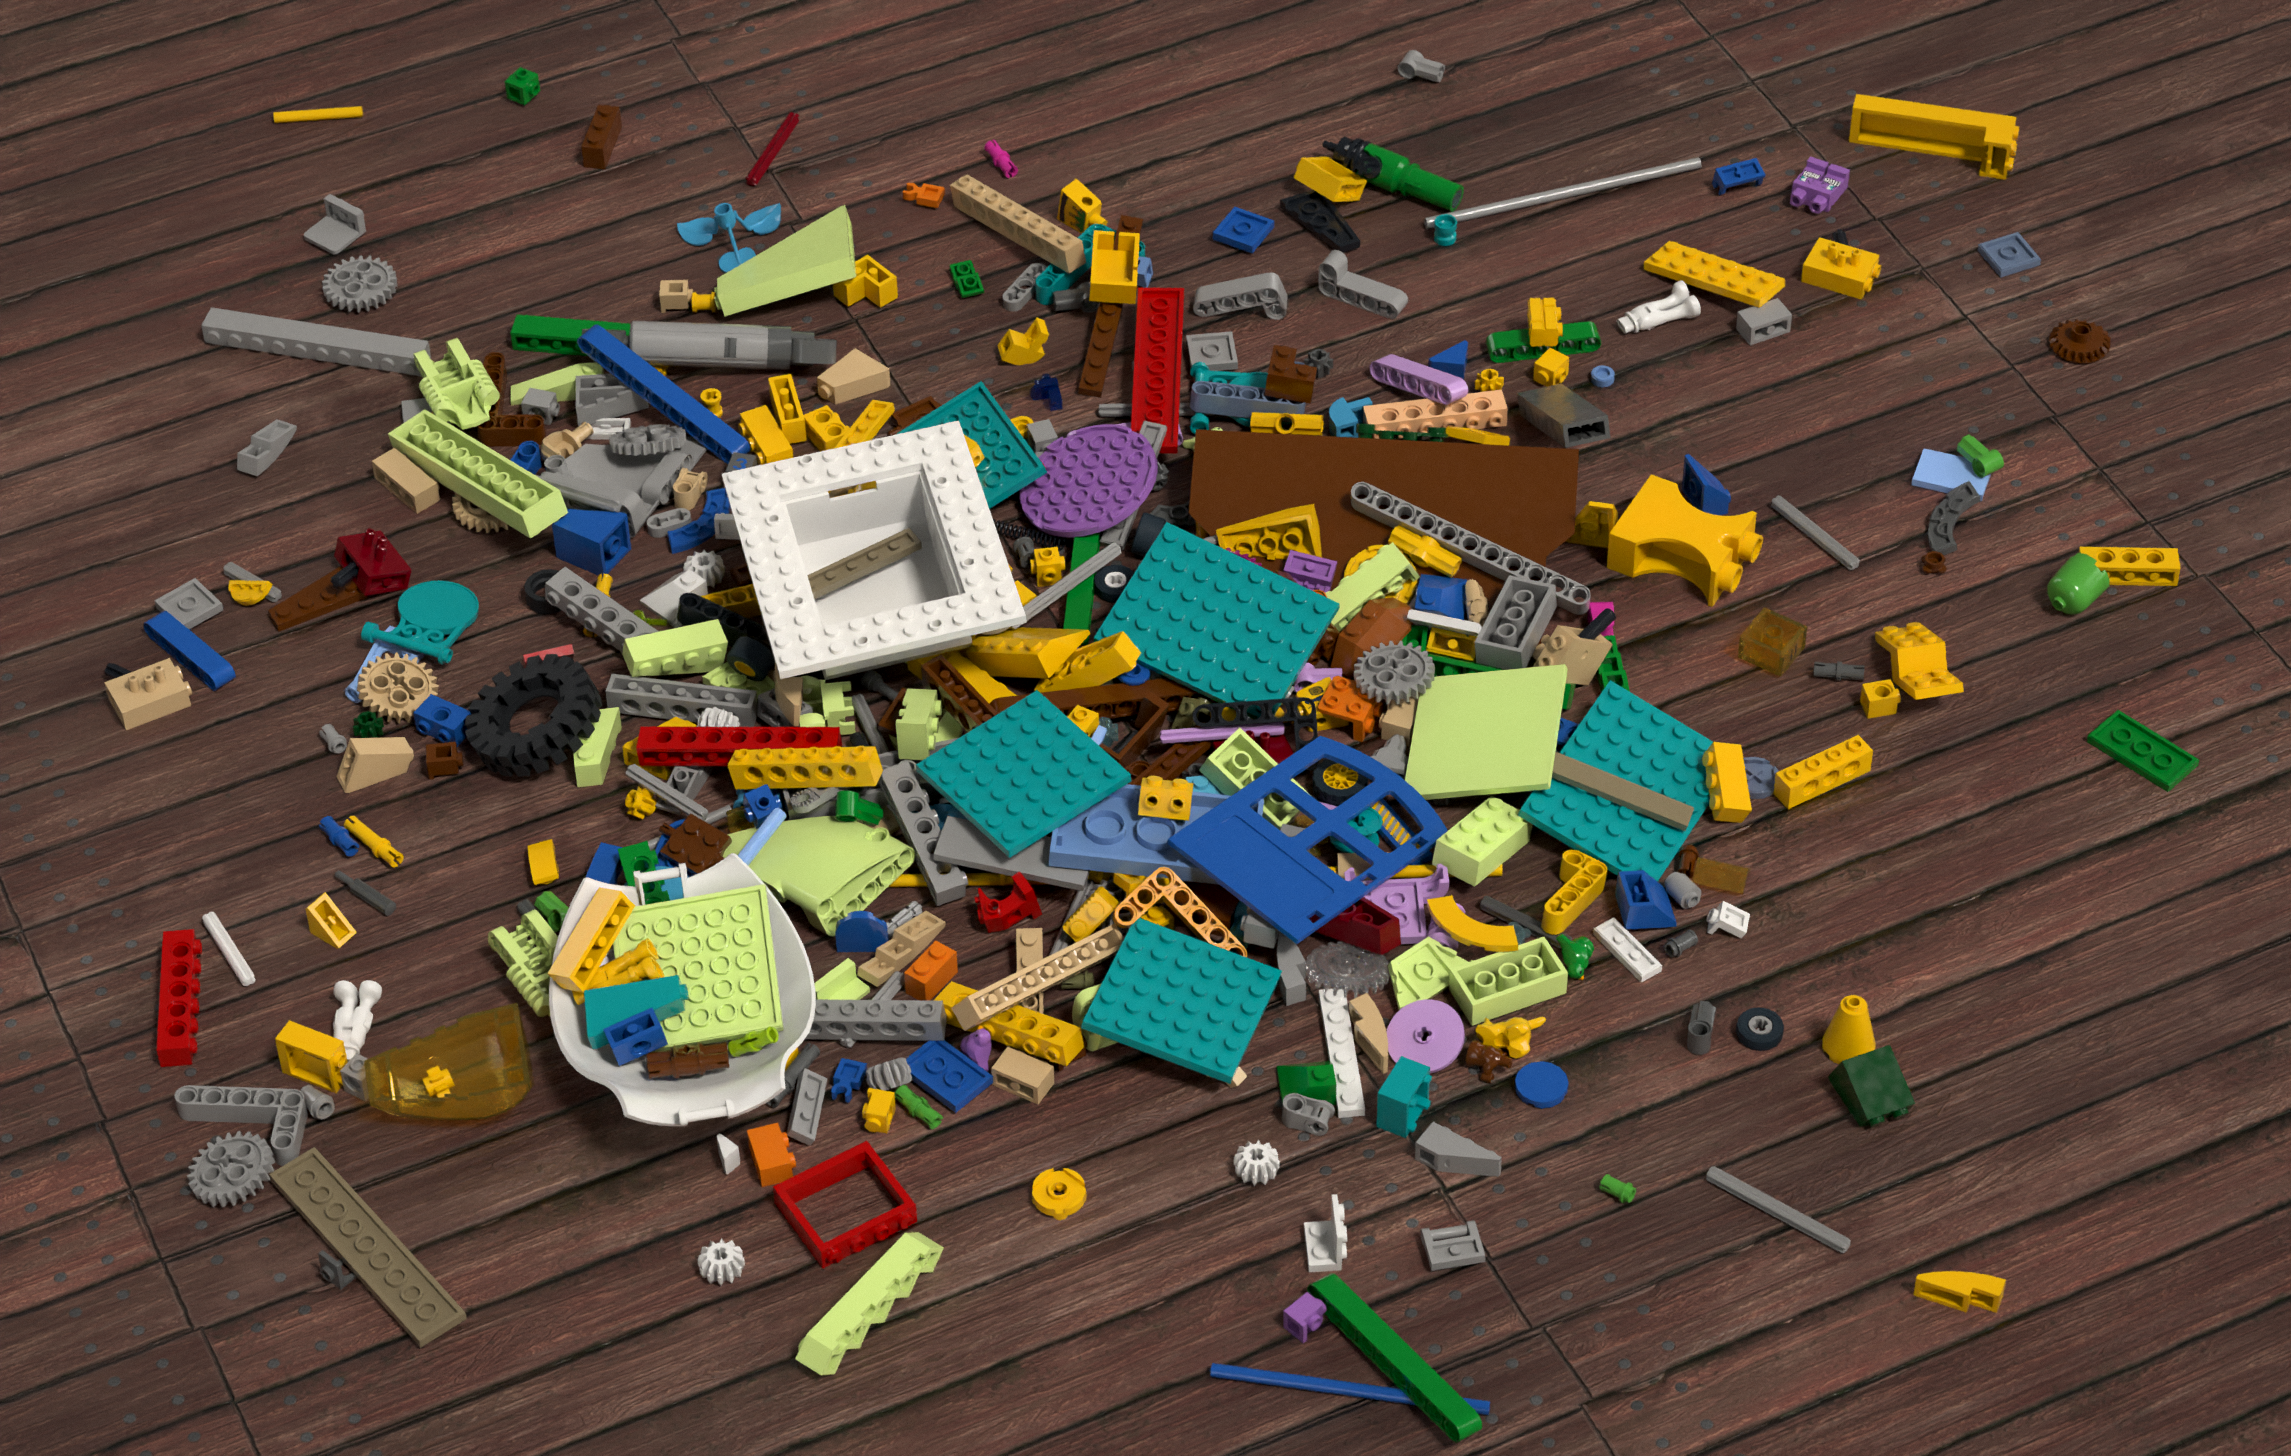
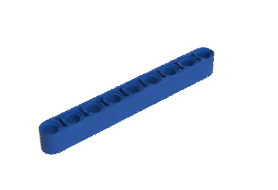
M593 325L577 339L579 348L586 355L676 425L685 429V432L725 463L729 464L733 452L747 454L750 451V445L743 436L601 326Z

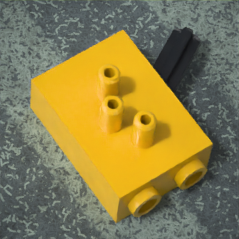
M1837 229L1836 232H1833V241L1819 237L1803 264L1801 282L1862 300L1866 291L1870 292L1873 279L1878 278L1880 274L1879 255L1849 246L1846 233L1842 229Z

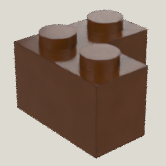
M1274 345L1264 396L1311 404L1317 367L1295 364L1297 349Z

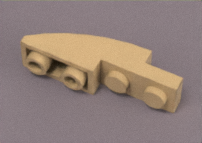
M1042 928L1016 929V972L1043 959ZM1044 992L1018 1005L1044 1014Z

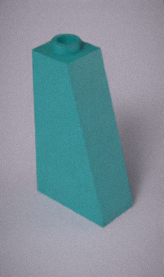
M675 975L584 990L589 1042L593 1049L608 1045L604 1028L649 1008H653L659 1022L685 1011L684 1000L689 999L687 985L682 984L679 976Z

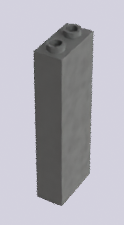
M1563 384L1517 393L1520 416L1565 448L1611 438L1608 415Z

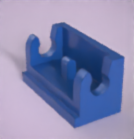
M1757 158L1716 168L1712 185L1714 188L1719 187V195H1723L1726 192V188L1752 181H1755L1756 186L1761 185L1763 178H1765V173Z

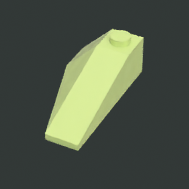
M597 362L579 363L512 385L511 405H520L529 388L555 392L557 402L576 400V376L604 374V368Z

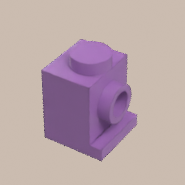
M1306 1292L1284 1310L1283 1328L1302 1343L1306 1342L1307 1334L1311 1330L1315 1331L1322 1324L1323 1314L1327 1311L1325 1304L1320 1299H1315Z

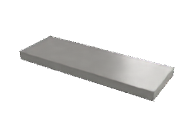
M947 816L934 852V860L1009 876H1013L1020 871L1025 879L1084 891L1090 870L1049 866L1052 837L1044 836L1009 858L969 820Z

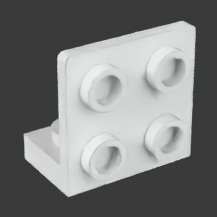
M1332 1194L1331 1221L1304 1222L1309 1273L1342 1270V1259H1347L1346 1225L1344 1226L1343 1221H1341L1345 1219L1344 1205L1338 1204L1337 1194Z

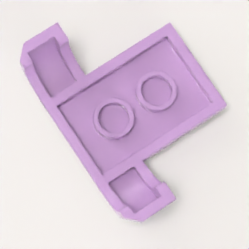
M1437 864L1436 871L1425 878L1389 879L1364 896V898L1399 918L1401 944H1416L1427 938L1424 904H1427V899L1443 897L1449 889L1448 868L1442 864ZM1353 867L1344 872L1346 881H1351L1357 877ZM1363 880L1361 882H1363L1364 885H1368L1373 880Z

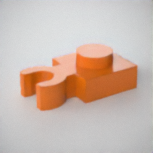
M907 183V191L903 190L904 200L911 201L916 199L917 204L934 208L939 207L945 195V187L923 183L922 187H918L914 183Z

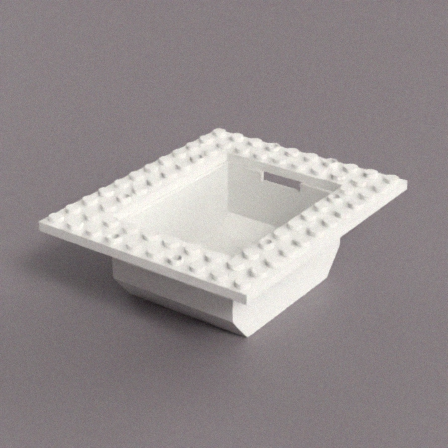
M959 421L722 474L724 487L780 679L819 670L823 671L825 680L968 648L972 644L971 635L1027 623L1025 611ZM876 481L877 488L829 498L828 491ZM907 528H910L922 542L921 550L814 599L807 575Z

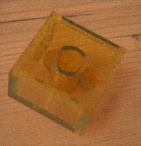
M1764 607L1740 636L1738 658L1778 676H1782L1805 648L1807 626Z

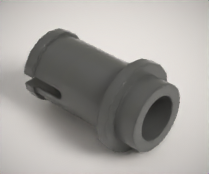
M1689 929L1676 938H1669L1664 944L1665 952L1670 957H1679L1684 950L1698 943V937L1694 931Z

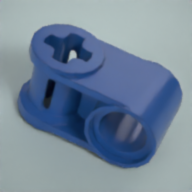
M534 441L521 443L510 460L536 475L542 466L539 445Z

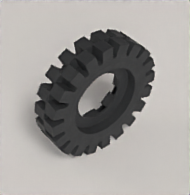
M546 654L543 661L539 655L529 657L526 668L523 667L520 661L509 666L510 676L507 677L502 671L492 678L496 687L484 685L478 692L482 700L472 701L468 709L472 715L466 716L465 726L468 730L465 732L470 744L482 762L495 773L499 771L501 775L509 777L514 772L518 777L530 776L532 766L537 774L549 769V759L552 758L556 765L565 761L568 758L563 751L567 748L575 753L583 746L579 737L589 738L595 730L592 723L599 721L601 712L598 708L602 707L601 697L598 694L599 691L584 667L578 661L574 662L571 657L565 655L560 659L557 654ZM542 696L552 697L557 700L558 705L550 715L551 720L545 725L541 723L529 729V734L522 736L520 733L511 732L510 720L521 706Z

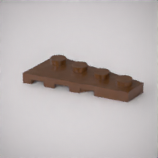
M340 566L274 606L268 612L278 632L366 599L368 595L364 596L353 580L338 589L333 587L331 577L343 569Z

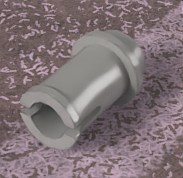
M324 725L322 729L325 733L320 730L319 734L328 744V749L333 753H342L347 747L346 738L339 735L333 725Z

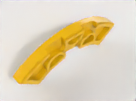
M1453 896L1427 899V907L1439 928H1443L1451 934V938L1467 946L1472 944L1484 947L1486 951H1519L1513 925L1493 926L1478 922L1468 917L1459 909Z

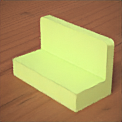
M849 958L814 983L816 999L860 1000L870 992V987L856 977L855 963Z

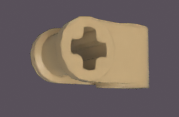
M687 468L681 469L676 482L673 484L675 508L691 510L695 507L701 494L706 489L707 472L696 473L688 471Z

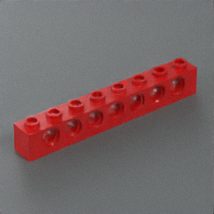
M653 726L640 727L636 750L640 766H727L735 750L842 747L840 727Z

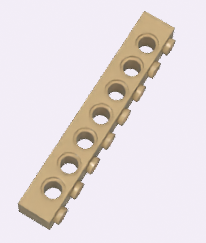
M969 175L959 178V180L950 185L954 207L1058 268L1071 273L1086 263L1082 240Z
M1114 923L966 997L951 1009L964 1031L1113 957L1117 954L1124 941V937Z

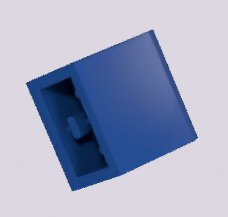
M1644 870L1618 872L1615 897L1625 929L1676 927L1677 922L1665 887Z

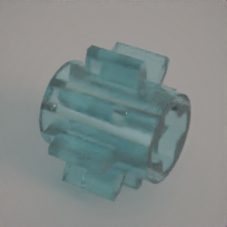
M1101 717L1099 718V725L1107 728L1103 744L1111 747L1113 741H1118V724H1113L1110 718Z

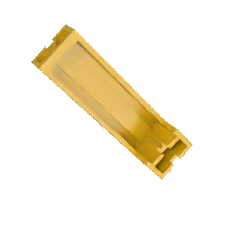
M1856 94L1852 109L1849 142L1981 161L1979 176L2006 180L2007 172L2013 169L2014 158L2011 157H2015L2019 126H2015L2016 117Z

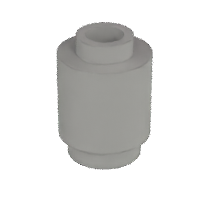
M1674 872L1666 878L1664 883L1666 892L1682 908L1694 907L1699 903L1701 889L1685 874Z

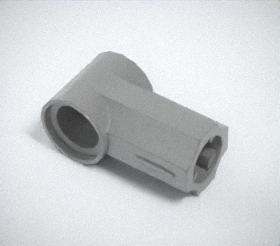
M1416 50L1408 51L1398 65L1400 75L1408 79L1418 76L1440 82L1445 71V65L1425 59Z

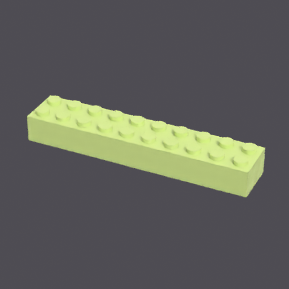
M425 409L388 433L393 448L407 455L410 461L416 466H420L428 476L435 478L439 483L530 539L568 513L559 489Z

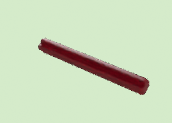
M788 113L746 176L747 185L754 187L758 184L799 122V115L797 113Z

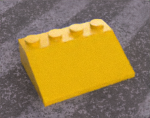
M1019 627L1016 630L1008 629L1001 633L985 635L975 639L966 651V654L975 666L986 671L990 676L1049 679L1091 633L1089 630Z

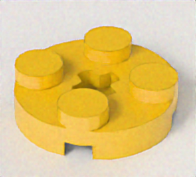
M1054 1168L1048 1169L1039 1174L1034 1180L1032 1201L1042 1213L1052 1216L1056 1220H1064L1068 1215L1077 1212L1086 1201L1084 1179L1080 1174L1068 1168L1055 1172ZM1056 1190L1060 1192L1061 1190H1064V1194L1055 1195L1054 1191Z

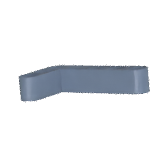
M1197 381L1192 385L1189 405L1195 412L1251 418L1252 412L1304 414L1306 403L1264 396L1265 388ZM1286 417L1282 422L1292 423V420Z

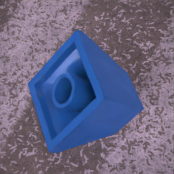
M1690 454L1685 455L1682 491L1690 504L1709 514L1720 516L1728 514V506L1731 502L1729 491L1724 489L1720 481Z
M1421 574L1415 610L1464 620L1466 612L1465 601L1467 600L1465 585L1467 579Z

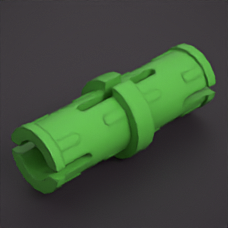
M902 1085L896 1090L895 1099L902 1103L913 1117L917 1116L931 1129H935L941 1124L943 1116L931 1108L924 1097L917 1096L906 1085Z

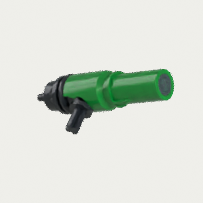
M1343 137L1338 144L1324 141L1322 144L1324 148L1334 152V161L1366 179L1368 183L1392 193L1400 190L1402 195L1408 196L1410 194L1450 212H1454L1462 200L1464 193L1462 185L1423 170L1416 163L1410 164L1409 158L1367 140L1364 141L1361 138L1352 140Z

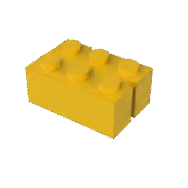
M1094 230L1089 301L1135 304L1140 233L1119 232L1118 250H1113L1114 232Z

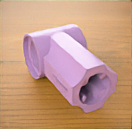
M1306 663L1294 682V690L1297 693V691L1327 677H1330L1331 680L1335 676L1342 677V668H1315L1312 664Z

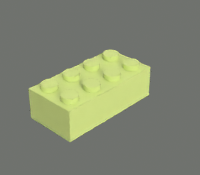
M1239 728L1206 759L1199 771L1224 795L1232 796L1278 765V763ZM1293 778L1291 779L1292 782H1294V783H1295L1296 785H1298L1301 789H1303L1305 792H1307V791H1306L1303 787H1301ZM1270 793L1263 798L1262 817L1279 830L1282 824L1288 825L1301 813V811L1277 793Z
M1491 796L1436 840L1432 865L1436 867L1437 864L1444 865L1448 868L1449 874L1475 887L1529 842L1533 824L1518 816L1520 809Z
M1545 937L1518 945L1519 951L1497 952L1450 969L1449 990L1472 1026L1484 1022L1485 1018L1491 1020L1567 993L1568 972Z

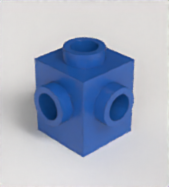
M767 784L744 794L743 805L745 808L743 811L749 823L753 822L756 829L763 824L775 808L782 809L779 797L777 795L773 796Z

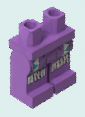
M1810 156L1805 169L1793 182L1790 204L1796 207L1802 204L1807 205L1811 212L1820 214L1822 211L1829 212L1831 206L1835 204L1848 188L1850 170L1834 164L1828 167L1829 162Z

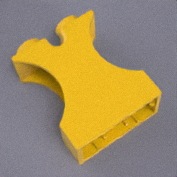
M1651 474L1609 533L1607 568L1632 578L1647 573H1669L1681 576L1700 588L1706 597L1708 606L1713 607L1724 590L1730 593L1736 590L1742 576L1743 566L1741 564L1744 560L1753 563L1760 553L1763 536L1755 533L1757 512L1751 511L1735 516H1720L1703 512L1693 507L1683 498L1677 483Z

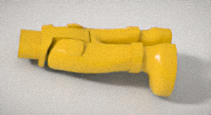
M642 940L633 951H627L620 957L599 967L586 990L639 982L645 977L650 980L665 977L660 965L656 961L659 959V956L651 940ZM572 990L577 1005L585 1003L584 993Z

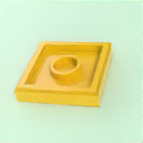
M1446 427V434L1449 437L1488 445L1509 446L1510 443L1509 436L1473 428Z

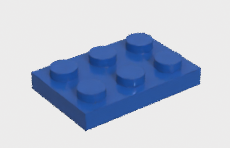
M945 1040L928 1041L906 1058L911 1069L912 1081L955 1113L993 1083V1076Z

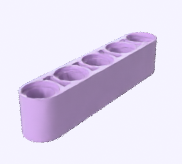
M1393 354L1382 357L1370 364V373L1375 380L1444 405L1455 402L1468 394V386L1462 378Z

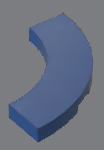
M725 488L706 491V505L702 511L703 514L697 521H692L684 527L667 532L672 554L696 547L715 534V514L730 513L731 507Z

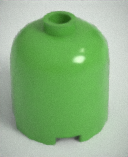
M2077 553L2075 556L2070 557L2050 579L2047 585V594L2055 609L2070 615L2082 613L2109 587L2110 580L2105 570L2100 571L2095 565L2097 561L2087 554Z

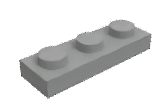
M806 1068L799 1073L787 1136L810 1146L816 1138L827 1078Z

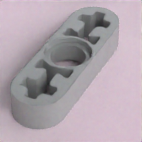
M1041 263L1031 264L1003 293V307L1008 311L1022 309L1035 295L1036 278L1047 267ZM1024 285L1030 286V288L1028 289H1022L1020 287Z

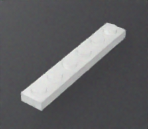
M1345 988L1319 990V1002L1329 1061L1333 1064L1336 1079L1338 1118L1365 1116V1105Z

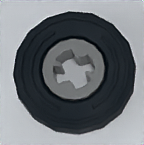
M1761 1007L1750 1008L1744 1011L1738 1018L1736 1026L1738 1040L1749 1049L1757 1051L1770 1050L1776 1047L1781 1042L1784 1032L1781 1017L1776 1012ZM1760 1027L1761 1030L1764 1028V1031H1759V1028L1757 1030L1755 1028Z

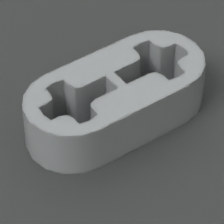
M677 508L650 516L647 520L648 534L655 538L668 536V531L679 529L692 522L690 511L685 508Z

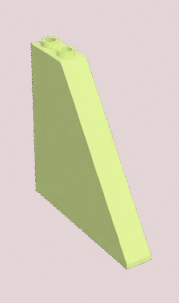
M840 206L717 278V287L714 288L716 296L714 298L718 310L722 309L724 316H728L856 277L852 224L846 206Z

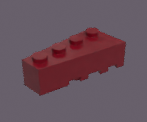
M1364 897L1315 931L1379 955L1388 953L1390 950L1401 945L1399 918ZM1316 914L1309 918L1312 923L1320 919Z

